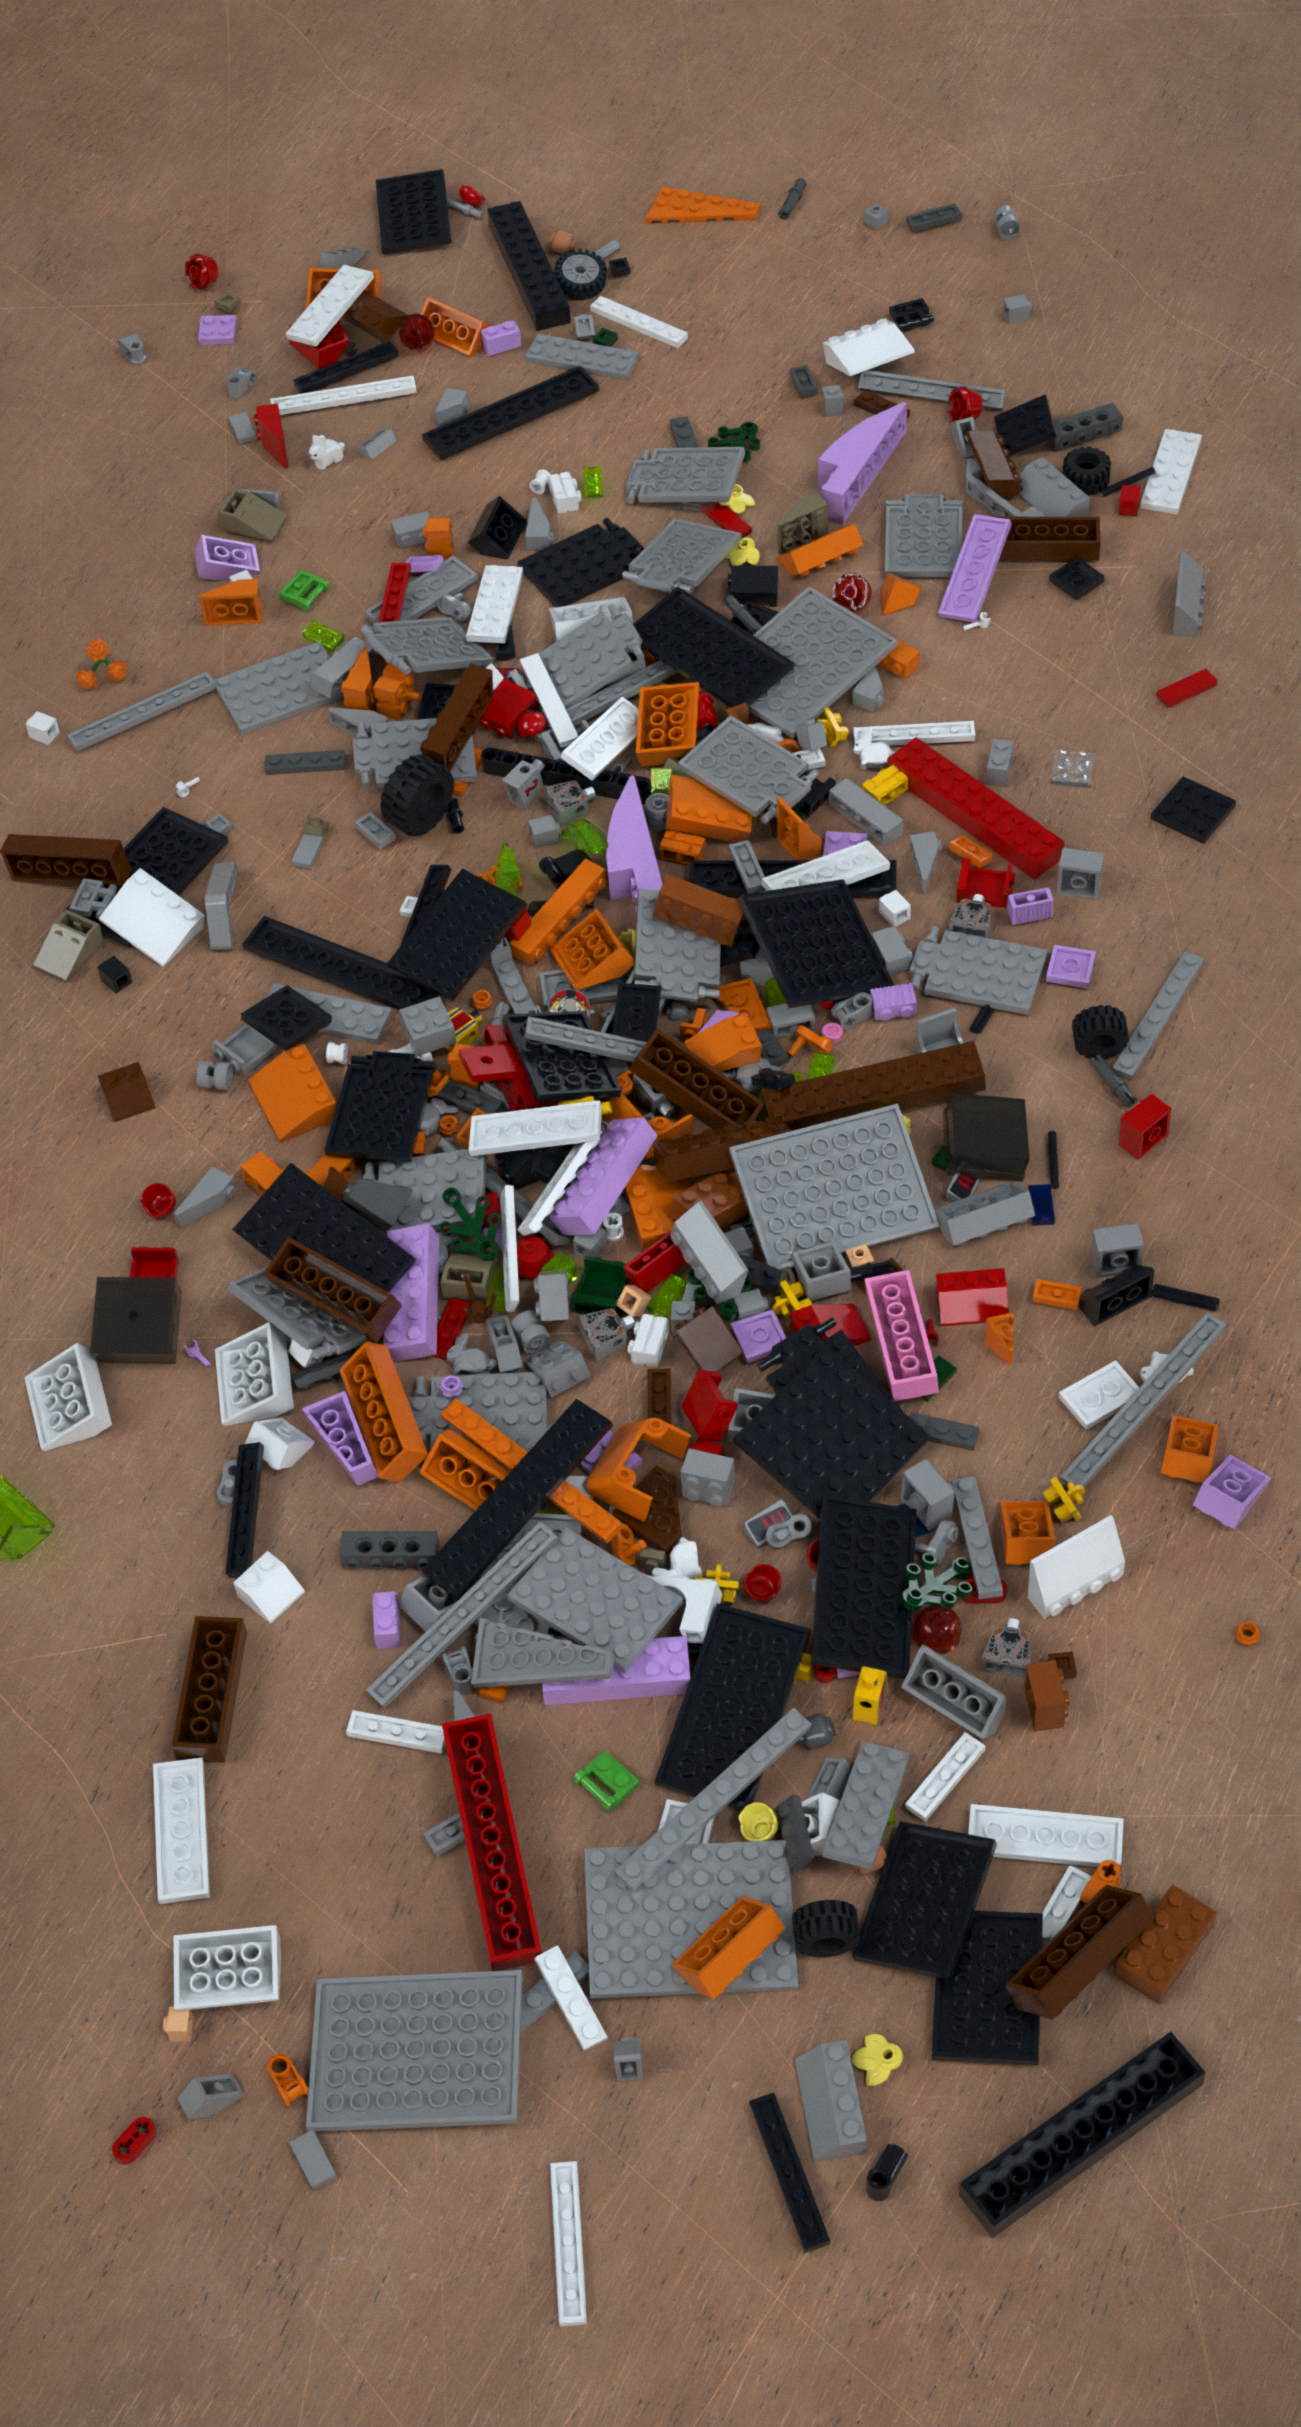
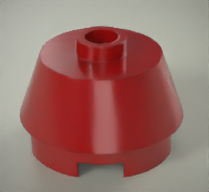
M197 253L190 256V260L185 262V276H189L191 281L189 285L192 288L203 290L217 281L218 267L212 257Z
M965 386L951 391L948 401H951V411H948L952 421L973 417L975 420L980 416L982 399L978 392Z
M526 1236L516 1243L519 1278L523 1280V1277L535 1278L538 1277L540 1271H550L554 1263V1254L541 1238Z

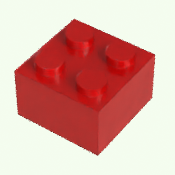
M1150 1094L1145 1099H1141L1132 1110L1126 1111L1121 1117L1119 1146L1139 1160L1168 1136L1172 1108L1153 1094Z

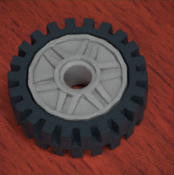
M572 249L571 253L567 251L557 259L554 274L564 295L568 293L569 298L575 296L576 300H579V297H582V300H586V296L590 299L593 298V294L597 296L599 292H602L606 284L607 268L604 260H601L599 255L596 256L595 252L589 254L587 249L585 252H582V249H578V252Z

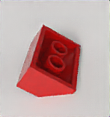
M1004 1268L936 1274L935 1290L941 1327L986 1323V1318L1009 1313Z

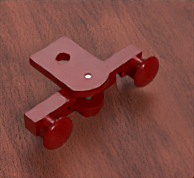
M500 1025L485 1026L483 1040L486 1046L459 1049L458 1056L471 1082L496 1080L511 1111L558 1106L560 1100L537 1102L506 1029H502Z

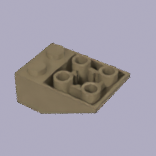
M238 489L232 490L218 511L221 530L271 542L287 519L286 514L256 495Z
M816 491L801 497L778 523L779 554L828 533V504Z
M66 909L53 923L33 967L67 982L104 941L100 924Z
M457 1243L454 1248L459 1249L462 1244ZM499 1247L498 1256L491 1261L482 1260L474 1252L463 1251L457 1254L452 1251L445 1264L441 1279L443 1298L450 1299L452 1297L471 1301L463 1275L468 1273L476 1300L487 1303L501 1247ZM487 1248L485 1250V1253L489 1254L492 1251V1248Z

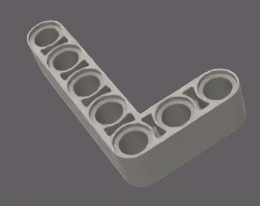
M236 862L215 863L205 893L211 950L233 949V932L229 906L237 882Z

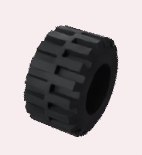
M1079 447V449L1075 448L1072 452L1067 453L1063 462V475L1087 496H1090V494L1096 495L1102 489L1108 487L1111 460L1106 455V452L1099 451L1098 448Z
M1110 1005L1091 1006L1089 1009L1082 1010L1072 1021L1075 1049L1081 1056L1085 1055V1058L1094 1057L1098 1060L1096 1055H1101L1103 1059H1107V1057H1114L1117 1053H1121L1128 1046L1129 1035L1126 1017L1116 1007L1112 1008Z
M820 1900L803 1905L793 1913L795 1946L802 1954L814 1957L836 1956L852 1950L860 1942L857 1911L855 1906L848 1902Z

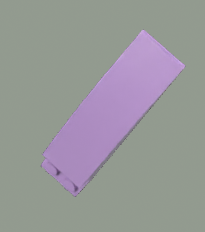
M906 402L880 412L856 425L836 440L818 459V488L821 489L820 494L828 504V520L844 524L907 432Z
M630 776L613 809L607 836L606 858L610 900L632 897L633 903L637 905L639 888L660 891L662 880L634 776ZM635 906L636 917H637V906Z

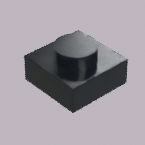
M626 257L609 261L613 277L630 274V267Z

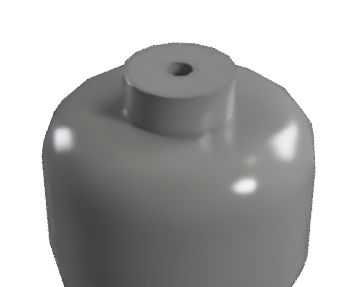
M673 1001L669 1007H666L665 1015H669V1020L683 1021L687 1018L688 1008L685 1003Z

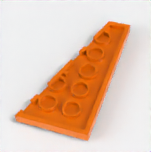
M662 187L645 219L646 224H652V221L668 223L669 220H678L680 223L707 222V219L723 221L724 218H733L735 221L756 220L761 210V204L735 198L731 199Z

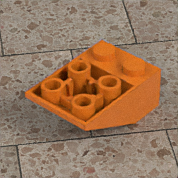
M364 647L361 654L357 655L356 663L350 668L346 681H343L341 685L346 709L374 711L376 707L367 647Z

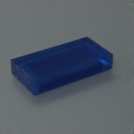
M1028 1185V1191L1030 1192L1035 1216L1031 1217L1032 1226L1054 1225L1055 1215L1051 1185Z

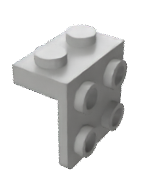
M565 1341L554 1342L550 1345V1348L532 1354L525 1361L527 1367L540 1375L547 1395L551 1398L590 1377L582 1353Z

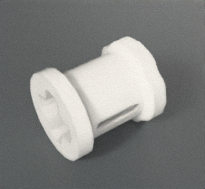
M537 471L536 478L529 483L532 492L539 495L544 493L545 486L549 484L548 477L550 473L548 471Z
M608 1213L603 1221L607 1240L619 1241L624 1235L622 1216L618 1213Z

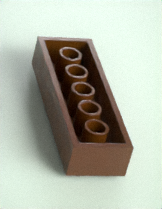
M996 517L1010 519L1012 523L999 560L1071 561L1078 557L1081 560L1091 561L1099 560L1100 517Z
M470 663L467 670L463 671L459 684L454 686L451 698H447L444 710L439 712L436 724L431 726L427 739L421 743L420 751L422 755L428 756L447 767L450 772L452 771L493 699V670Z
M8 834L0 850L13 881L81 884L83 878L103 881L104 886L114 884L117 887H122L132 870L120 840Z
M658 1028L628 1069L713 1130L723 1129L727 1125H744L747 1121H753L765 1104Z
M771 1116L767 1117L764 1121H747L744 1125L739 1126L727 1125L720 1130L707 1129L700 1134H683L680 1138L676 1139L664 1138L657 1143H653L655 1166L666 1182L734 1169L729 1147L792 1130L780 1117Z
M290 1237L285 1240L263 1273L273 1285L375 1343L379 1341L402 1306L392 1294Z
M195 1616L172 1741V1749L176 1760L203 1758L204 1762L225 1763L247 1636L243 1618Z
M1105 1885L1005 1984L1016 2007L1019 2010L1051 2020L1059 2016L1062 2010L1072 2000L1077 1998L1079 1993L1154 1919L1142 1894Z

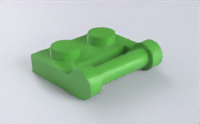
M300 570L279 592V597L281 600L299 606L303 611H308L311 603L322 591H326L329 588V583L325 579ZM314 585L317 586L306 599L303 598Z
M606 1750L602 1751L573 1777V1781L579 1786L582 1785L597 1798L607 1812L614 1810L640 1786V1781ZM593 1775L614 1795L608 1796L589 1778Z

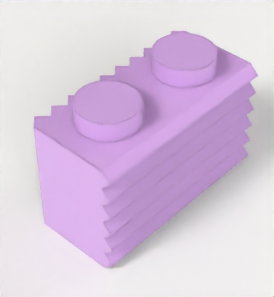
M514 320L506 321L501 325L498 324V326H489L481 330L482 346L487 356L522 346L520 329Z
M1049 887L1008 895L1007 913L1012 925L1015 926V924L1019 925L1028 921H1039L1048 917L1052 918L1054 899Z
M911 983L870 990L874 1020L887 1021L894 1017L902 1016L907 1018L917 1014V1001Z
M394 1591L373 1594L374 1639L379 1650L399 1648L401 1646L400 1607L398 1606L397 1593Z

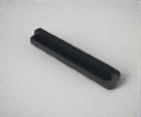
M990 1005L982 1006L970 1026V1031L980 1034L994 1013L995 1008H990Z
M1157 1283L1154 1284L1152 1289L1153 1297L1212 1311H1217L1219 1308L1220 1299Z

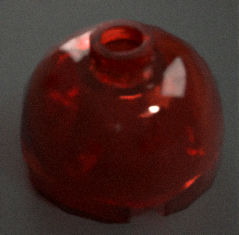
M416 313L403 319L399 329L401 342L413 351L428 349L433 344L436 336L435 327L431 320L424 315Z
M851 572L840 576L841 578L833 585V601L851 612H858L867 607L872 596V589L868 580L860 574Z
M930 1605L923 1608L917 1614L913 1625L914 1640L918 1647L924 1644L933 1651L939 1652V1654H946L954 1650L960 1642L962 1634L960 1618L955 1611L943 1606Z

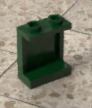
M586 1256L584 1259V1271L577 1291L572 1292L570 1298L572 1312L589 1314L612 1308L618 1314L619 1307L617 1306V1301L624 1287L628 1284V1279L623 1269V1266L626 1264L620 1261H609L599 1257Z

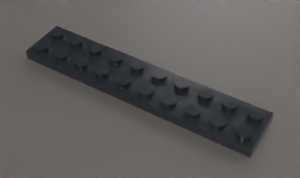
M578 366L423 433L422 439L435 455L442 460L598 392L599 385L581 366Z
M733 860L690 861V883L727 897H740L741 895L748 894ZM758 860L764 876L768 877L812 860ZM888 860L890 862L889 870L848 884L847 887L852 897H882L896 890V860Z
M266 916L260 920L242 943L243 949L397 1010L439 996V994L393 970L386 962Z
M575 1399L422 1570L423 1575L459 1600L613 1427L612 1421L580 1400Z

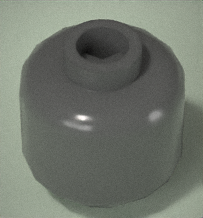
M822 1713L806 1717L811 1723V1728L799 1739L801 1744L806 1743L810 1749L830 1744L833 1736L836 1735L831 1718L829 1716L826 1717Z

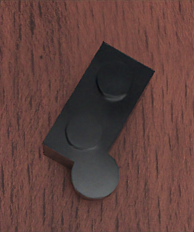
M583 847L555 859L547 856L539 862V868L544 874H547L549 880L558 890L585 858L591 862L593 861Z

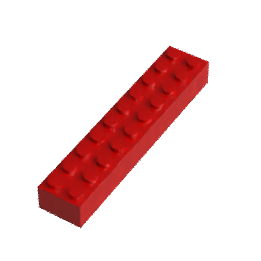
M917 737L887 758V768L894 765L900 772L907 775L909 791L1032 879L1036 880L1060 861L1065 841Z
M491 1713L443 1723V1735L492 1971L534 1963L535 1957L542 1954Z

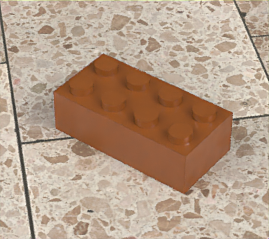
M667 874L658 894L653 917L662 922L673 924L680 929L693 931L701 937H708L716 940L719 944L731 947L744 912L737 900Z
M735 1169L717 1172L673 1196L669 1217L676 1222L699 1201L704 1203L721 1230L748 1215L749 1212Z
M1172 1884L1151 1913L1154 1919L1131 1941L1116 1962L1114 1976L1160 2004L1213 1928L1217 1912Z

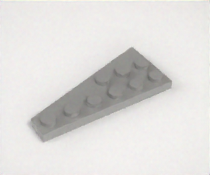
M480 1618L471 1684L474 1688L609 1679L612 1678L614 1655L608 1650L588 1645L582 1646L574 1644L569 1640L563 1639L562 1641L546 1634L523 1628L516 1629L508 1627L503 1623L498 1622L497 1624Z

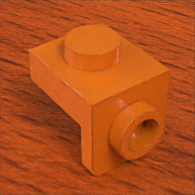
M697 1008L693 1024L680 1023L681 1039L688 1040L697 1035L709 1021V1018H706V1009Z

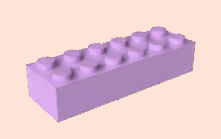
M643 1117L615 1119L607 1125V1129L600 1138V1141L587 1156L586 1162L576 1173L573 1182L565 1190V1194L560 1202L555 1205L554 1211L549 1217L564 1236L593 1235L597 1232L658 1136Z
M429 1223L387 1231V1237L412 1255L416 1261L389 1292L402 1306L384 1332V1345L388 1347L394 1362L436 1355L439 1235Z
M687 1636L653 1639L626 1673L613 1666L612 1678L542 1683L544 1704L557 1705L685 1694L690 1682Z

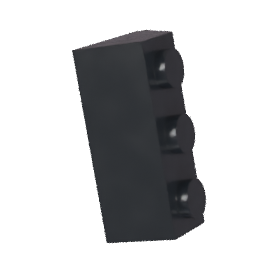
M499 496L486 505L468 544L481 555L507 560L527 520Z
M507 1108L503 1112H510L511 1109ZM532 1149L495 1153V1162L498 1168H503V1176L506 1183H511L515 1190L538 1182V1178L531 1174L535 1154Z
M1136 1265L1130 1269H1124L1119 1275L1111 1279H1105L1094 1288L1086 1289L1080 1294V1310L1095 1327L1152 1296L1155 1270L1152 1267Z

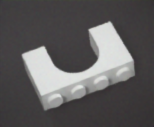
M646 1575L683 1598L686 1608L679 1630L682 1636H687V1642L703 1644L717 1603L720 1604L722 1592L718 1583L710 1579L694 1580L688 1577L672 1578L665 1575Z

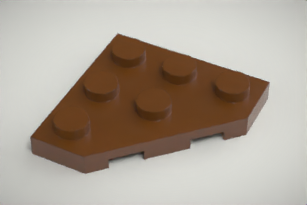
M656 1465L635 1487V1489L653 1497L646 1521L643 1522L617 1508L612 1512V1516L628 1525L632 1532L660 1551H665V1554L668 1555L678 1544L679 1539L682 1538L676 1483L674 1476Z

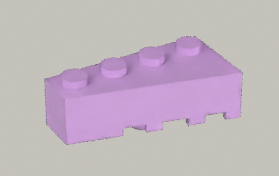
M345 1391L302 1408L310 1425L357 1486L378 1478L362 1430Z

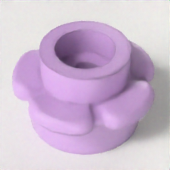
M453 1375L445 1377L440 1385V1389L446 1397L458 1396L462 1392L461 1388H463L462 1381Z

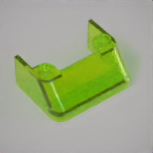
M0 1476V1538L2 1539L0 1543V1559H21L47 1538L55 1525L8 1480Z

